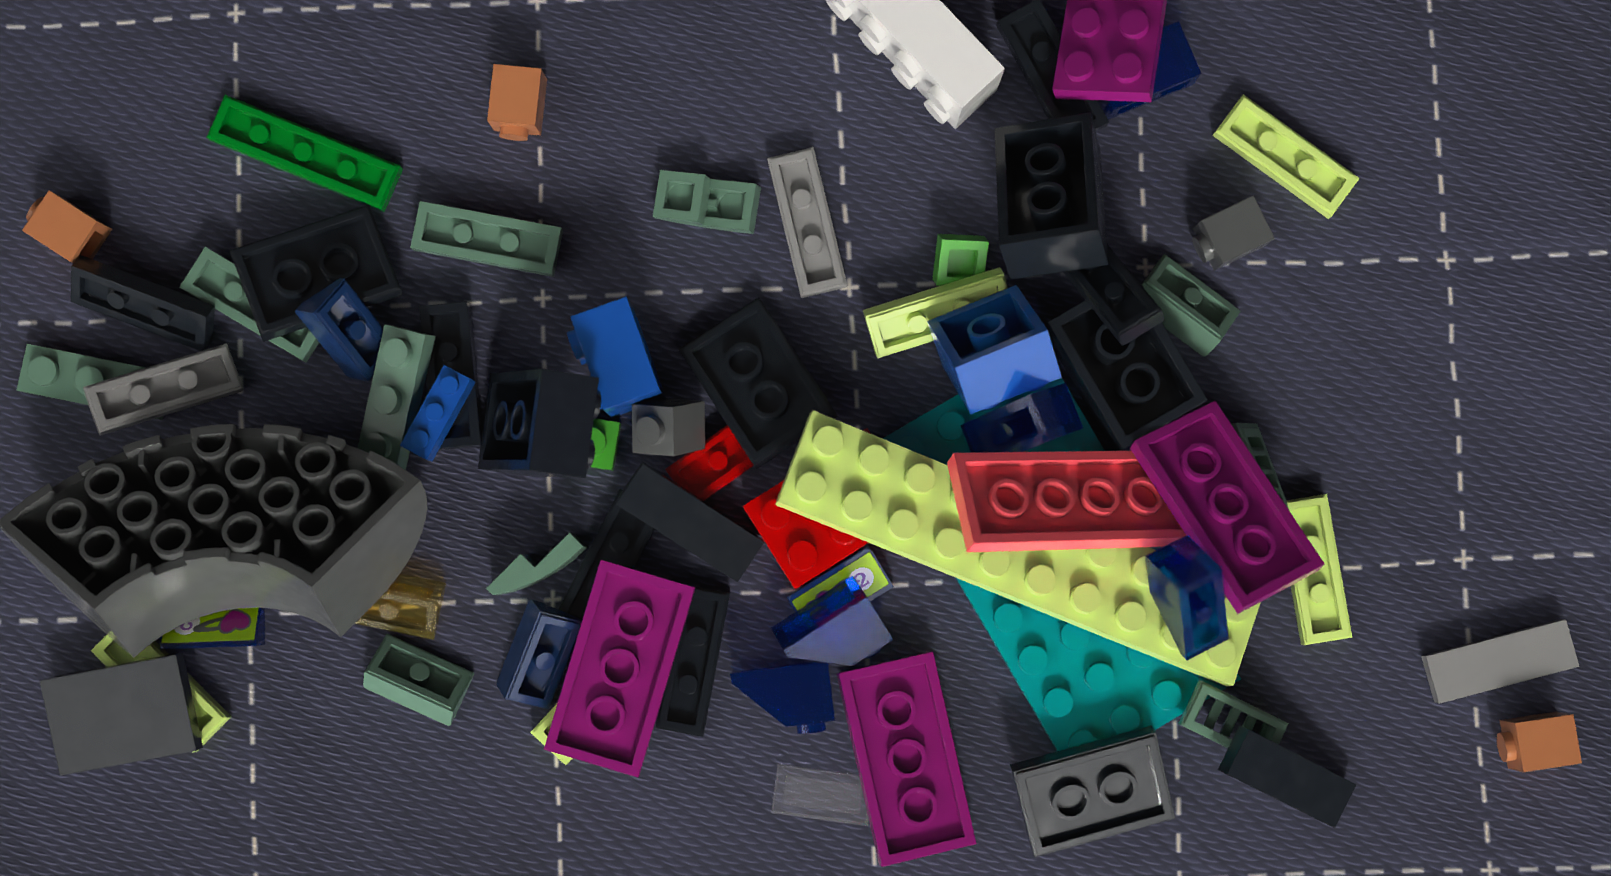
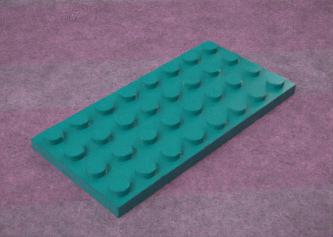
M1062 377L1047 383L1036 391H1027L1001 402L992 409L981 410L971 415L958 394L882 438L946 465L953 453L1105 451ZM1149 547L1166 554L1163 547ZM955 577L1056 751L1151 725L1156 730L1184 713L1199 680L1220 690L1227 688L1224 685ZM1237 674L1235 683H1236L1237 681L1241 680V678H1240V676H1239L1238 674Z

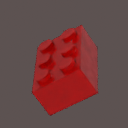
M868 428L863 430L867 433H870ZM783 480L743 505V508L796 590L869 542L775 505L784 482Z

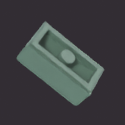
M1163 254L1141 283L1142 287L1162 309L1165 319L1162 324L1165 329L1204 357L1223 339L1241 312L1165 254Z
M386 634L364 672L363 686L369 691L450 726L474 677V672L390 634Z

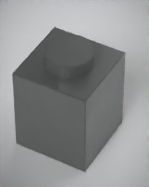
M1253 195L1201 220L1193 228L1196 236L1192 237V242L1199 258L1204 263L1209 261L1215 271L1265 247L1275 237Z
M663 398L632 404L633 453L677 456L705 449V401Z

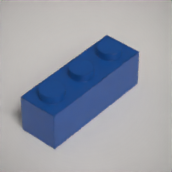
M443 365L400 446L433 462L476 382Z

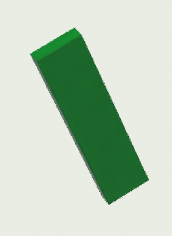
M228 95L224 96L206 137L211 142L369 205L382 212H385L403 171V168L397 164Z

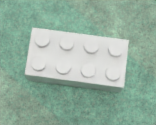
M826 0L829 7L841 20L846 21L850 18L862 30L858 35L872 53L879 55L882 52L894 64L891 71L902 85L909 90L914 86L927 99L924 102V106L939 123L944 124L948 121L956 129L997 91L1005 68L940 0Z

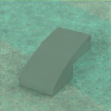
M660 170L653 217L680 224L754 234L761 187L755 183L710 179L704 174Z
M568 533L538 564L527 554H520L486 589L492 595H503L535 585L562 570L588 547L575 534Z

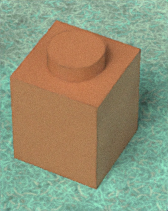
M493 64L487 121L494 131H499V137L514 141L528 140V134L541 135L547 78L541 68Z
M50 190L45 197L37 199L32 204L26 217L28 222L22 229L23 232L72 263L81 255L93 259L113 230L67 199Z
M1556 711L1499 720L1501 733L1497 734V748L1502 761L1507 762L1508 769L1529 772L1582 764L1574 714Z

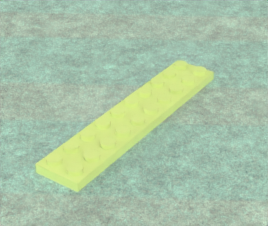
M812 411L809 414L775 503L779 507L1226 687L1233 686L1260 606V603L1237 614L1210 572L1196 566H1189L1184 561L1149 547L967 552L948 465L816 411Z

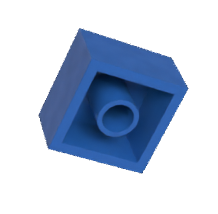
M1017 285L927 321L942 367L970 415L981 410L992 409L1001 402L1027 391H1036L1047 383L1062 377L1048 330Z
M627 297L570 316L574 330L568 331L567 337L576 360L579 359L581 365L587 363L591 377L599 378L597 390L601 393L600 409H603L609 416L614 418L632 411V404L666 398L635 309Z

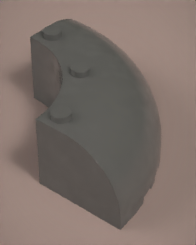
M221 424L190 428L191 434L178 435L162 439L160 435L149 437L122 446L124 452L97 463L91 459L77 466L80 472L66 478L54 487L50 483L46 484L0 519V529L25 557L81 612L134 658L155 640L182 624L216 612L239 608H268L296 613L326 626L342 637L388 590L409 561L424 528L427 515V496L421 480L402 467L371 450L367 453L361 449L349 446L343 439L331 435L325 438L304 434L301 428L264 424L263 429H237L234 424Z

